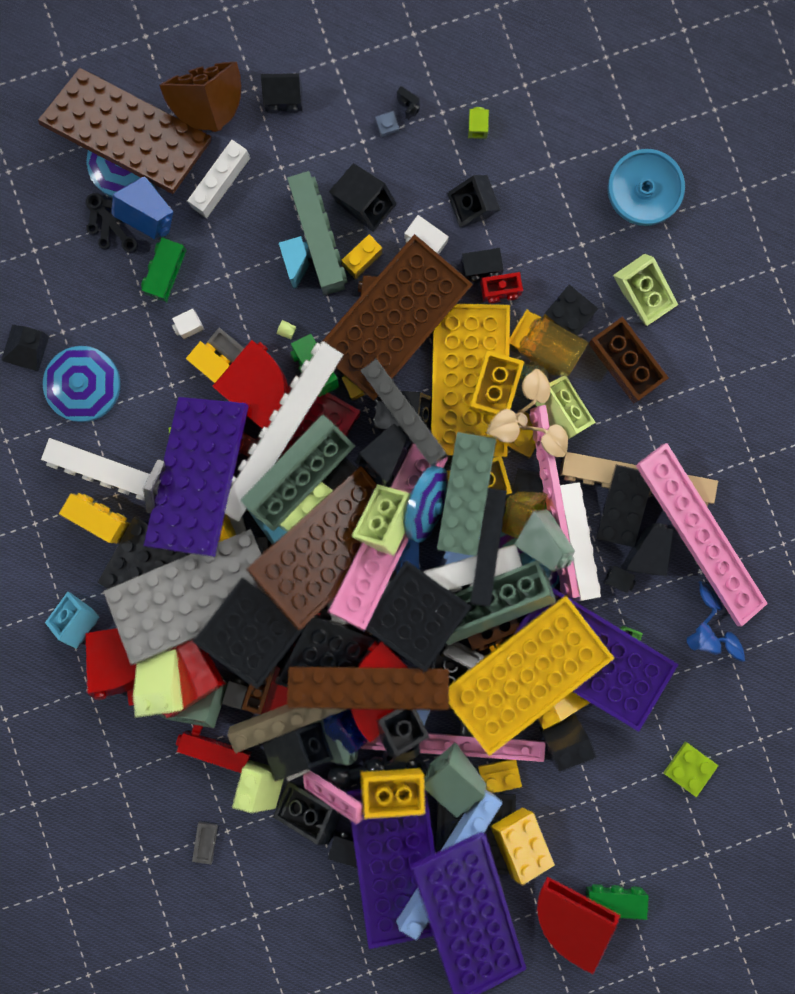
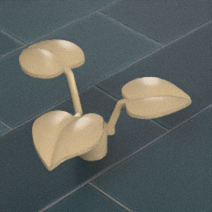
M534 369L525 377L522 385L524 395L532 400V402L523 409L518 410L516 414L509 409L500 411L491 421L486 433L502 442L510 443L517 439L519 428L545 433L541 438L543 449L554 457H564L567 453L568 436L563 427L551 425L547 431L544 428L526 425L528 419L523 413L532 407L536 401L545 403L550 396V384L547 377L539 369Z

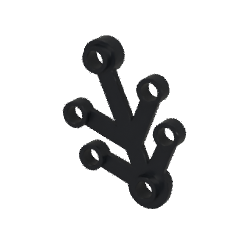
M99 193L89 194L86 198V206L90 210V216L86 230L92 236L99 233V227L96 225L99 212L103 217L101 236L98 240L99 247L103 250L110 248L111 243L108 239L111 227L122 241L121 246L124 251L130 254L136 252L138 249L137 241L133 237H128L116 223L125 222L117 219L105 209L112 208V200L104 199ZM94 201H99L98 205L93 206ZM95 226V231L90 232V228ZM103 241H107L106 246L101 245ZM129 244H134L132 249H128Z

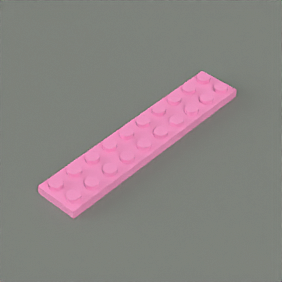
M413 441L390 488L412 494L422 474L431 467ZM448 457L443 459L435 466L443 468ZM406 533L394 556L377 551L364 543L361 544L328 610L329 613L365 630L409 540Z
M667 443L662 444L635 466L735 624L743 626L768 603Z

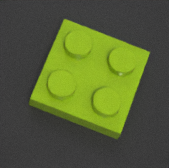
M684 742L663 773L697 797L719 765L687 742Z

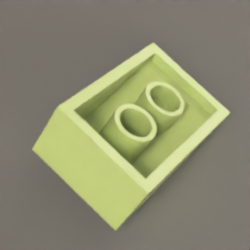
M643 254L613 275L621 291L646 326L678 305L655 258Z
M176 650L165 651L137 663L134 687L136 717L183 710Z

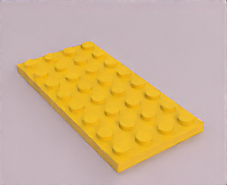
M456 304L433 331L431 433L448 456H453L457 432L495 438L486 433L494 416L470 410L469 407L486 351L509 357L510 305ZM495 438L496 443L493 457H507L508 443Z
M564 595L449 685V705L490 756L611 662L614 657L568 597Z

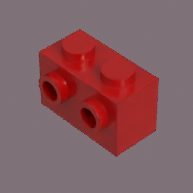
M520 272L482 278L480 283L483 302L488 301L489 304L500 302V299L505 298L508 301L516 300L523 292Z

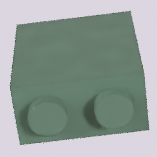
M534 511L514 545L552 571L569 567L574 560V557H572L575 553L574 548L550 511Z
M453 743L429 764L424 779V789L454 816L458 817L462 813H467L475 802L479 803L485 797V781L456 743Z

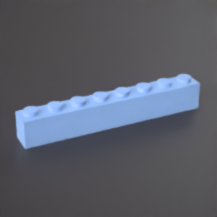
M485 789L483 800L479 803L475 802L471 809L463 814L441 850L481 831L485 832L502 805V801ZM418 888L396 921L399 930L415 940L418 939L428 923Z

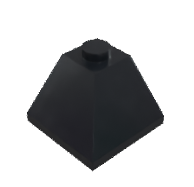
M12 325L1 361L38 372L49 335L29 327Z

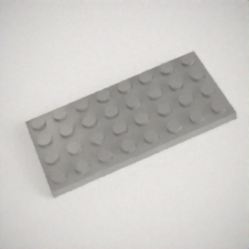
M251 529L219 542L215 557L190 554L103 591L131 665L195 639L241 577H244L264 592L245 570L262 555Z

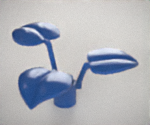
M699 581L701 597L706 605L712 608V613L696 628L695 633L687 637L686 640L689 647L694 651L698 649L719 654L721 653L720 642H724L726 650L731 656L739 661H746L743 646L737 636L731 632H726L725 638L718 639L707 624L717 613V610L723 609V604L711 585Z

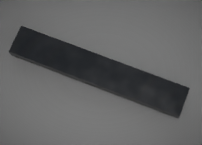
M488 488L470 603L472 605L491 606L507 494L505 490Z

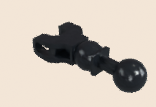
M417 744L397 757L389 756L386 752L384 753V758L374 756L367 762L366 759H363V767L349 770L344 765H336L329 770L327 781L339 790H344L349 787L352 780L361 778V772L420 768L425 778L427 766L421 760L411 761V759L418 757L421 747L420 744Z

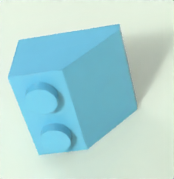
M301 236L279 243L293 289L298 287L310 265L308 258H311L308 244L307 241H302Z
M67 592L45 623L59 641L77 649L80 643L84 641L86 633L95 626L99 616L91 607L72 593Z

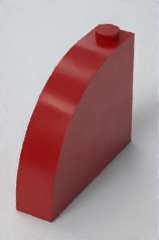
M251 340L212 387L230 402L246 403L249 405L247 416L263 429L264 426L268 428L272 422L269 420L274 410L278 411L282 404L279 402L285 393L289 394V389L282 369L266 352L268 348L261 342L256 344Z
M118 628L86 633L87 693L96 700L106 699V696L121 694L135 687L137 664L131 665Z
M194 639L167 650L177 651L183 710L162 713L166 718L175 717L225 685L210 655L193 643Z
M375 641L368 648L370 652L358 666V668H409L382 641L379 643ZM352 709V714L359 730L371 743L379 735L377 720L394 710Z
M547 877L540 891L537 904L538 919L542 931L558 953L584 971L593 974L613 935L620 915Z

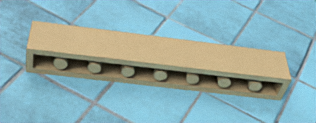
M567 452L562 459L559 476H563L564 480L575 482L576 479L583 480V484L586 485L599 483L602 484L601 487L609 489L615 464L635 469L637 467L633 464ZM687 475L705 505L714 504L718 481Z

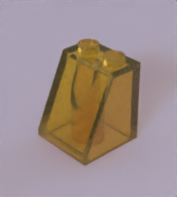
M546 318L535 319L529 327L530 331L527 336H524L520 341L518 352L552 375L569 376L589 342Z

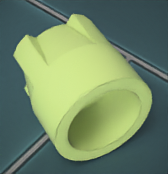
M282 320L277 334L292 339L296 326Z

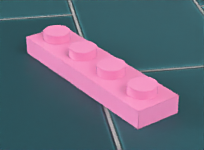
M312 771L303 774L305 790L354 823L358 824L363 820L362 804L359 801L353 799Z

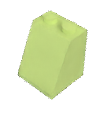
M249 760L242 770L232 808L250 813L276 809L284 779L275 782L270 765Z

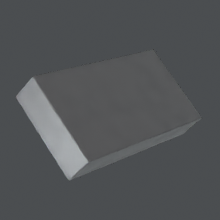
M220 327L207 341L231 363L244 349Z
M459 642L446 645L441 654L442 657L466 670L471 669L484 658L482 654Z
M198 822L192 862L212 864L218 824Z

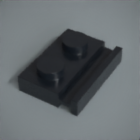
M517 468L511 495L546 504L540 473Z

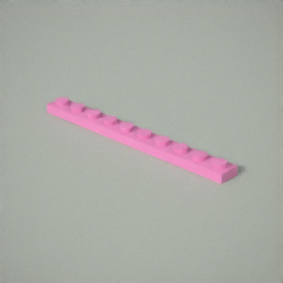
M546 405L529 409L532 427L544 428L548 431L549 421ZM533 430V439L537 449L536 457L539 461L540 478L543 483V496L547 506L546 510L550 511L570 542L556 460L541 445V438L545 433ZM572 562L569 567L557 570L560 579V592L569 598H576L580 596L574 562Z
M352 727L351 742L357 743L356 749L386 751L379 735L370 743L359 728ZM428 733L429 738L419 743L421 747L420 753L441 755L453 743H456L465 756L544 762L545 741L511 739L490 756L474 736Z

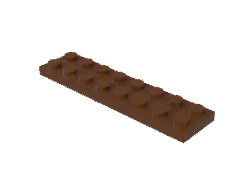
M289 667L287 708L449 710V669H427L424 672L421 669Z

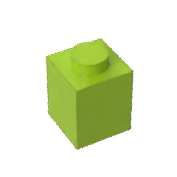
M482 107L470 109L468 138L487 139L489 109Z

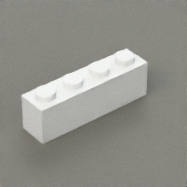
M233 140L229 142L187 200L191 208L205 218L209 216L249 161L250 156L245 148Z

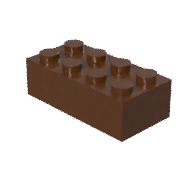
M623 316L592 338L588 343L633 404L669 378Z

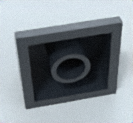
M299 73L261 74L265 112L277 114L280 111H287L288 113L303 111L302 85Z
M473 175L447 193L460 228L485 220L500 211L488 175Z
M394 710L377 720L379 736L389 756L397 757L429 738L416 710Z

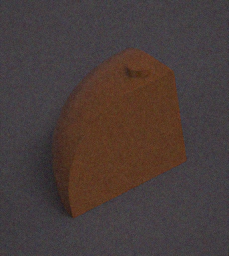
M237 62L215 63V66L208 67L205 70L201 66L188 70L189 74L180 77L176 75L159 85L167 105L182 122L193 128L211 130L212 132L220 131L233 118L241 97V77Z

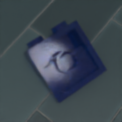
M352 709L331 714L324 719L326 723L323 726L326 734L333 742L340 738L343 747L350 755L357 752L368 742L354 720Z

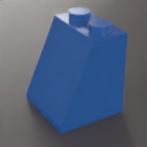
M145 176L113 194L111 214L153 239L160 236L164 237L170 232L173 211Z

